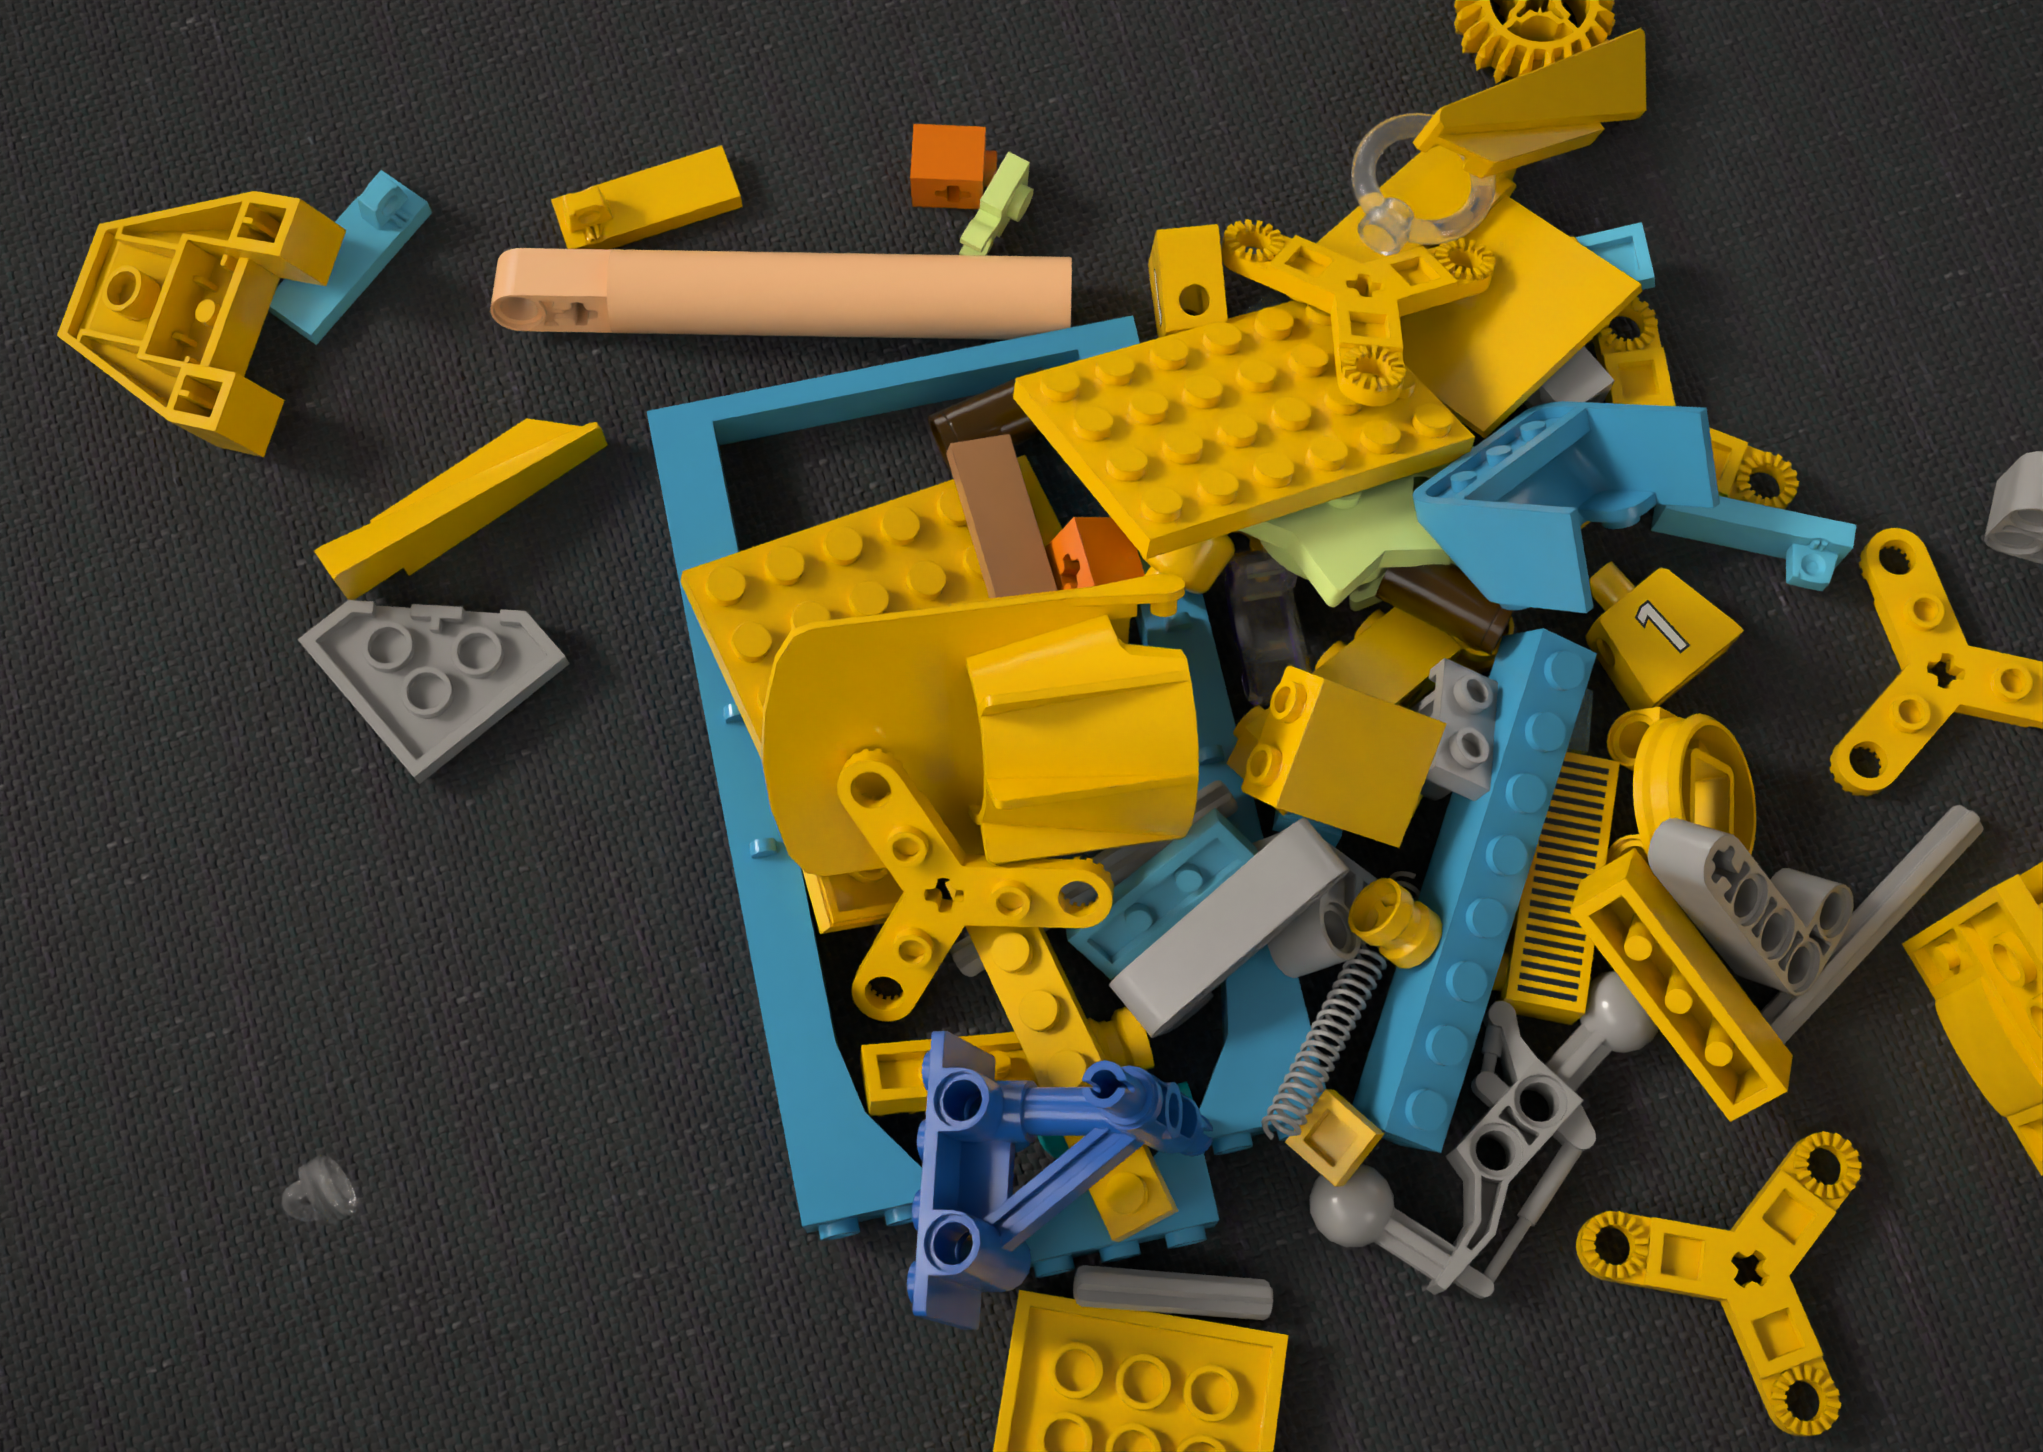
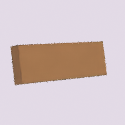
M1010 434L950 443L946 453L989 598L1057 591Z

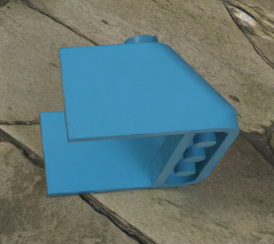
M1568 401L1550 402L1534 406L1522 412L1473 447L1470 452L1465 453L1416 488L1413 492V500L1417 520L1490 602L1500 604L1506 610H1522L1533 607L1587 613L1593 608V601L1580 526L1586 521L1602 522V526L1605 528L1621 529L1638 523L1640 516L1656 504L1714 508L1720 503L1707 408Z

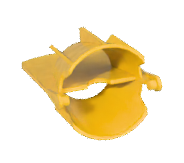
M1152 574L1092 587L954 602L944 607L810 622L791 630L774 658L763 706L761 760L769 804L788 855L806 874L820 876L887 868L846 811L837 793L838 779L847 759L849 760L855 752L860 753L863 749L869 748V751H875V748L882 749L881 752L887 754L890 752L894 754L893 758L899 759L903 763L902 767L904 770L906 769L918 790L923 791L965 854H985L987 862L992 865L1167 840H1181L1186 837L1192 826L1196 810L1199 782L1197 720L1187 658L1182 649L1128 644L1130 618L1137 617V604H1150V612L1155 616H1172L1177 612V600L1185 594V581L1181 577L1172 574ZM862 773L854 779L857 782L856 788L859 787L861 789V794L867 793L868 798L872 795L875 796V799H878L881 795L885 797L888 792L891 793L888 781L877 773Z

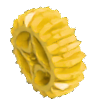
M1455 0L1454 4L1456 8L1455 13H1457L1454 22L1455 33L1463 35L1461 42L1463 47L1462 53H1477L1475 59L1476 71L1489 66L1496 69L1494 73L1496 84L1505 79L1506 75L1516 78L1609 41L1607 36L1611 34L1615 24V14L1611 12L1615 4L1614 0H1494L1500 6L1499 13L1506 20V23L1503 25L1496 18L1490 0ZM1564 2L1568 4L1574 13L1578 28L1569 21L1571 14L1563 7L1562 4Z

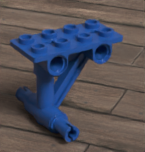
M933 1031L931 1049L926 1052L922 1063L923 1084L928 1092L926 1119L920 1123L917 1133L918 1153L923 1161L921 1190L916 1192L912 1204L913 1224L918 1231L916 1261L911 1264L907 1276V1292L911 1303H913L914 1316L963 1330H978L980 1324L981 1292L1013 1290L1022 1284L1028 1275L1031 1265V1254L1025 1240L1143 1144L1162 1153L1174 1154L1180 1152L1190 1157L1199 1156L1207 1151L1212 1144L1213 1138L1205 1135L1203 1131H1213V1126L1206 1117L1200 1114L1196 1103L1180 1092L1175 1082H1163L1140 1067L1130 1065L1120 1067L1115 1062L1106 1060L1094 1063L1088 1067L1083 1075L1082 1081L1089 1083L1093 1087H1037L1033 1080L994 1081L996 1061L993 1055L948 1031ZM1038 1136H1084L1013 1194L1015 1153L1021 1152L1028 1147Z

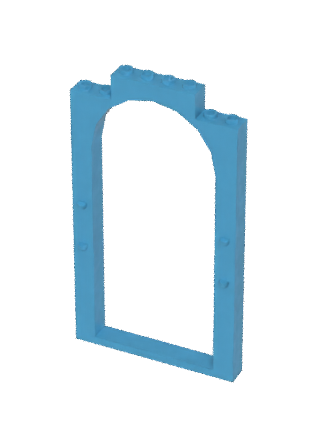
M1133 315L647 411L801 1223L807 1233L819 1231L821 1241L840 1239L860 1233L858 1222L884 1216L887 1226L912 1223V1204L916 1192L921 1190L922 1167L864 1111L839 1051L803 870L788 855L769 804L762 760L680 582L682 571L740 552L719 445L977 395L1040 367L1046 370L1139 344ZM1137 549L1144 573L1146 574L1151 566L1142 558ZM1185 590L1184 596L1177 600L1176 614L1169 617L1153 615L1150 612V604H1137V617L1135 619L1142 645L1182 649L1187 658L1197 720L1199 747L1198 791L1214 781H1222L1228 787L1238 805L1237 811L1226 819L1251 843L1264 839L1253 796L1242 792L1241 786L1244 779L1226 764L1238 738L1233 735L1236 726L1203 594H1193ZM1268 944L1221 983L1223 1047L1199 1108L1200 1114L1206 1117L1213 1126V1131H1203V1133L1213 1138L1211 1145L1214 1155H1223L1253 1147L1251 1136L1265 1134L1261 1121L1263 1117L1267 1116L1268 1107L1273 1105L1272 1100L1275 1095L1279 1094V1086L1284 1083L1285 1075L1290 1073V1065L1295 1062L1296 1054L1301 1052V1044L1306 1041L1305 1037L1311 1031L1299 978L1289 977L1277 967L1271 957ZM1309 1056L1314 1062L1320 1065L1319 1058ZM1303 1066L1311 1074L1317 1077H1323V1075L1315 1069ZM1298 1077L1302 1082H1304L1308 1086L1314 1088L1318 1087L1310 1080ZM1324 1082V1083H1322V1085H1323V1088H1324V1090H1325V1089H1326V1086H1325V1082ZM1293 1088L1300 1095L1307 1098H1312L1305 1091L1300 1090L1298 1088ZM1323 1092L1316 1093L1317 1097L1319 1098ZM1287 1098L1295 1106L1306 1109L1300 1102ZM1282 1109L1290 1117L1301 1120V1118L1293 1112ZM1276 1120L1285 1128L1294 1130V1128L1291 1125L1283 1121ZM1270 1121L1268 1122L1269 1130L1271 1132L1277 1131L1279 1141H1286L1289 1135L1280 1132ZM1158 1151L1153 1158L1179 1211L1121 1242L1112 1241L1089 1190L1084 1192L1025 1240L1030 1249V1267H1034L1035 1277L1052 1276L1074 1270L1073 1258L1093 1253H1100L1102 1263L1141 1255L1139 1243L1165 1238L1168 1249L1188 1246L1207 1240L1205 1229L1215 1227L1219 1221V1216L1204 1153L1199 1156L1190 1157L1180 1152L1167 1154Z

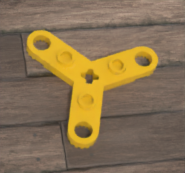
M1245 219V224L1241 221H1235L1234 225L1230 224L1227 226L1221 246L1222 262L1233 272L1284 293L1297 302L1307 303L1331 314L1338 387L1347 398L1366 406H1385L1391 404L1401 394L1406 368H1404L1402 355L1403 340L1400 317L1484 292L1490 285L1496 265L1495 257H1492L1493 253L1491 250L1485 251L1486 246L1482 243L1476 247V241L1471 239L1469 244H1466L1465 238H1458L1457 243L1452 238L1448 239L1447 243L1443 241L1439 246L1431 249L1421 246L1360 263L1295 235L1293 238L1282 235L1278 229L1272 230L1273 226L1269 223L1263 227V221L1257 220L1256 225H1253L1252 221ZM1246 247L1258 248L1256 249V254H1252L1253 249L1249 248L1248 252H1245ZM1456 265L1466 266V270H1465V272H1461V271H1462V267H1461V266H1459V267L1457 268V270H1455V266H1456ZM1361 373H1371L1381 378H1379L1378 383H1376V378L1372 377L1371 382H1368V376L1364 375L1361 378Z
M1638 297L1629 303L1616 317L1624 316L1635 321L1640 329L1639 338L1636 337L1633 341L1631 339L1623 341L1624 338L1621 337L1617 339L1615 333L1611 334L1610 322L1593 337L1597 361L1615 380L1605 398V402L1613 404L1676 406L1664 347H1661L1658 319H1655L1654 309L1650 310L1648 308L1649 304L1646 301L1642 303ZM1709 427L1719 496L1785 510L1795 497L1799 481L1796 479L1797 472L1791 468L1792 464L1789 460L1785 462L1779 454L1774 456L1771 452H1764L1748 446L1746 441ZM1757 472L1771 475L1779 485V496L1773 497L1771 500L1768 497L1761 499V495L1755 496L1756 492L1754 490L1751 491V484H1748L1749 475ZM1586 521L1584 524H1582L1580 526L1581 529L1585 527L1587 524H1589L1590 521Z
M1889 528L1877 533L1862 550L1859 567L1862 568L1863 573L1861 575L1867 580L1875 599L1873 604L1902 671L1835 746L1830 756L1831 766L1829 767L1831 773L1835 776L1833 780L1842 786V790L1850 791L1855 796L1864 795L1865 797L1878 794L1889 786L1953 712L2026 728L2031 726L2043 729V661L1968 646L1927 548L1921 539L1914 533L1901 528ZM1891 546L1894 547V550L1901 549L1900 553H1906L1905 559L1910 561L1908 563L1910 569L1903 575L1888 572L1880 563V550L1884 547L1888 549ZM1939 661L1946 663V673L1956 676V680H1952L1944 688L1938 686L1937 676L1927 671L1932 669ZM1853 748H1869V752L1877 754L1875 757L1877 759L1880 758L1878 763L1881 766L1879 769L1880 774L1877 777L1865 778L1853 770L1849 759Z
M869 748L863 749L860 753L855 752L849 760L847 759L837 783V793L840 802L904 891L861 965H859L852 985L853 1000L859 1010L868 1017L878 1021L889 1022L907 1016L915 1007L965 925L1088 928L1099 924L1109 914L1114 895V883L1111 879L1112 875L1109 871L1104 870L1103 864L1099 862L1098 864L1094 863L1092 858L1080 860V856L1073 859L1041 858L992 865L987 862L985 854H965L923 791L918 790L906 769L904 770L902 767L903 763L899 759L893 758L894 754L890 752L887 754L881 752L882 749L875 748V751H869ZM862 773H877L888 781L891 793L888 792L885 797L881 795L878 799H875V796L872 795L868 798L867 793L861 794V789L859 787L856 788L857 782L854 779ZM938 879H950L952 889L956 890L954 899H942L940 889L936 888ZM1081 881L1091 885L1096 890L1098 896L1095 898V902L1090 901L1088 906L1085 903H1081L1080 907L1077 906L1078 902L1071 904L1070 899H1064L1065 894L1061 892L1062 887L1070 882ZM876 977H889L901 985L903 992L900 997L896 995L891 1000V996H887L885 1000L882 999L883 995L881 994L877 997L876 991H871L872 986L868 983Z
M1825 1131L1809 1135L1793 1146L1730 1231L1655 1217L1633 1215L1621 1211H1606L1587 1220L1581 1227L1576 1240L1577 1255L1581 1264L1596 1278L1720 1301L1771 1420L1782 1431L1800 1437L1818 1435L1831 1428V1425L1839 1417L1837 1414L1841 1407V1402H1839L1838 1397L1840 1395L1838 1388L1836 1389L1823 1360V1352L1790 1279V1274L1837 1213V1209L1849 1193L1856 1187L1855 1185L1861 1177L1860 1169L1862 1162H1859L1857 1149L1854 1150L1851 1146L1852 1143L1848 1139L1845 1140L1837 1133L1833 1134ZM1815 1148L1829 1150L1837 1157L1840 1163V1176L1833 1185L1818 1183L1814 1177L1810 1176L1811 1171L1807 1169L1809 1167L1807 1159L1810 1157V1152L1815 1150ZM1601 1228H1616L1627 1237L1630 1251L1628 1258L1623 1264H1607L1595 1252L1596 1245H1594V1241H1596V1234L1600 1232ZM1753 1254L1759 1260L1755 1271L1762 1280L1760 1284L1751 1281L1740 1286L1734 1280L1738 1269L1731 1260L1733 1256L1743 1259ZM1798 1380L1810 1384L1819 1397L1818 1412L1809 1421H1800L1797 1417H1793L1791 1411L1787 1410L1788 1405L1785 1404V1399L1787 1398V1395H1785L1786 1391L1789 1390L1790 1385Z

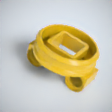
M1661 707L1633 710L1618 717L1609 730L1607 748L1614 761H1618L1620 765L1634 771L1633 800L1639 834L1624 836L1615 841L1608 849L1606 865L1636 848L1648 864V851L1653 834L1660 824L1669 818H1679L1732 834L1752 854L1756 833L1755 794L1747 761L1733 734L1723 724L1706 714H1693L1684 719Z

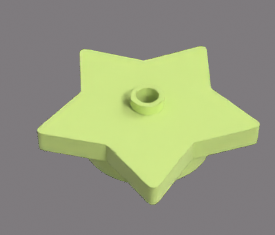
M1414 474L1238 530L1258 538L1266 551L1280 565L1292 573L1309 580L1330 607L1339 605L1359 585L1369 583L1384 575L1388 567H1415L1430 564L1450 565L1452 559L1417 520L1413 500Z

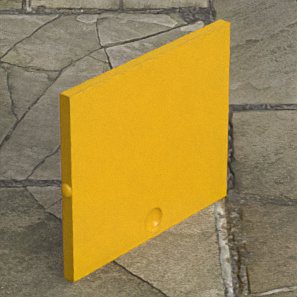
M1507 195L1460 237L1465 238L1466 244H1469L1471 239L1476 241V247L1482 243L1486 246L1485 251H1492V257H1495L1496 265L1489 287L1482 293L1400 317L1404 364L1457 419L1483 438L1491 434L1642 292L1641 283L1581 245L1575 237H1569ZM1456 265V266H1455V270H1457V268H1458L1459 266L1462 267V271H1461V272H1465V270H1466V266H1462V265Z

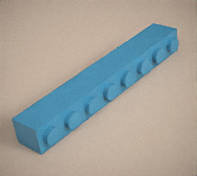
M1544 628L1502 636L1489 676L1490 679L1498 682L1491 788L1489 792L1476 801L1452 792L1418 898L1419 902L1439 915L1443 924L1442 936L1431 956L1420 965L1409 969L1396 966L1352 1106L1385 1133L1382 1139L1400 1146L1439 1153L1442 1151L1597 653Z

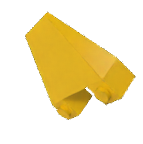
M257 191L101 223L96 230L57 336L169 422L217 447L264 457L285 400L245 378L247 367L280 278L326 286L346 229L302 199Z

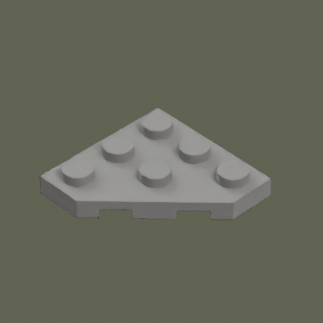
M348 600L298 639L419 784L569 665L566 656L527 611L501 609L500 613L465 611L463 607L412 604L411 608L377 606L373 601Z

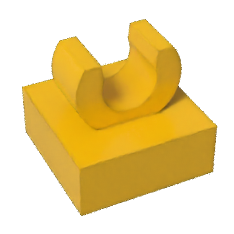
M1325 1089L1318 1098V1102L1312 1106V1113L1305 1115L1307 1123L1299 1125L1302 1131L1301 1135L1289 1136L1285 1143L1333 1186L1340 1187L1348 1182L1385 1133L1338 1092Z

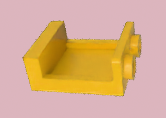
M1288 666L1284 671L1280 684L1272 694L1270 711L1260 738L1247 760L1246 775L1241 790L1276 808L1400 848L1447 723L1296 667Z

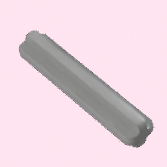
M1083 1265L1077 1268L1073 1284V1295L1076 1304L1081 1307L1265 1320L1270 1317L1273 1303V1288L1270 1287L1269 1282L1265 1279Z

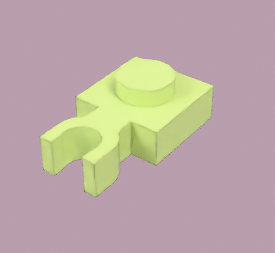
M1010 152L1007 153L980 199V209L960 238V243L964 245L959 255L987 256L996 236H1001L1009 220L1012 219L1016 222L1021 220L1030 204L1034 189L1028 187L1030 162Z

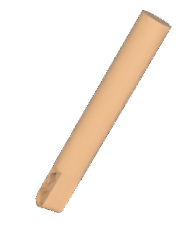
M515 248L505 251L498 258L490 313L493 319L505 328L515 331L1010 340L1071 328L1072 258L1047 256Z

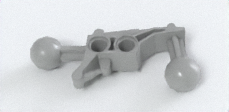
M1615 970L1601 973L1589 982L1585 1014L1580 1017L1581 1025L1545 1064L1536 1057L1520 1037L1516 1012L1511 1004L1505 1001H1498L1492 1004L1484 1013L1483 1022L1486 1026V1032L1481 1052L1484 1054L1481 1073L1473 1079L1471 1088L1473 1093L1489 1109L1445 1156L1463 1181V1227L1453 1244L1394 1208V1195L1387 1180L1375 1168L1363 1163L1344 1186L1335 1187L1322 1175L1315 1180L1309 1197L1310 1214L1317 1229L1329 1241L1344 1247H1364L1375 1242L1431 1278L1432 1280L1426 1290L1434 1295L1445 1291L1453 1282L1479 1299L1490 1296L1494 1291L1493 1283L1530 1226L1536 1225L1582 1152L1593 1146L1596 1141L1595 1130L1581 1105L1583 1099L1575 1091L1611 1051L1626 1053L1640 1050L1654 1039L1659 1030ZM1497 1058H1500L1504 1082L1494 1074ZM1522 1091H1536L1545 1098L1549 1107L1546 1121H1533L1524 1114L1520 1106ZM1553 1136L1562 1147L1517 1214L1519 1217L1518 1221L1484 1273H1480L1469 1266V1264L1496 1235L1509 1182L1546 1141ZM1479 1138H1492L1503 1147L1506 1161L1502 1170H1489L1480 1163L1476 1155V1143Z

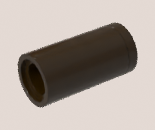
M1040 367L1021 376L1043 371L1044 369ZM1016 378L928 416L932 435L950 471L951 468L946 454L950 443L1010 434L1013 446H1016L1042 434L1013 399Z
M1453 563L1450 565L1430 564L1414 567H1388L1375 595L1376 598L1478 649L1480 648V650L1490 655L1496 648L1515 611L1503 609L1500 604L1487 600L1461 569Z

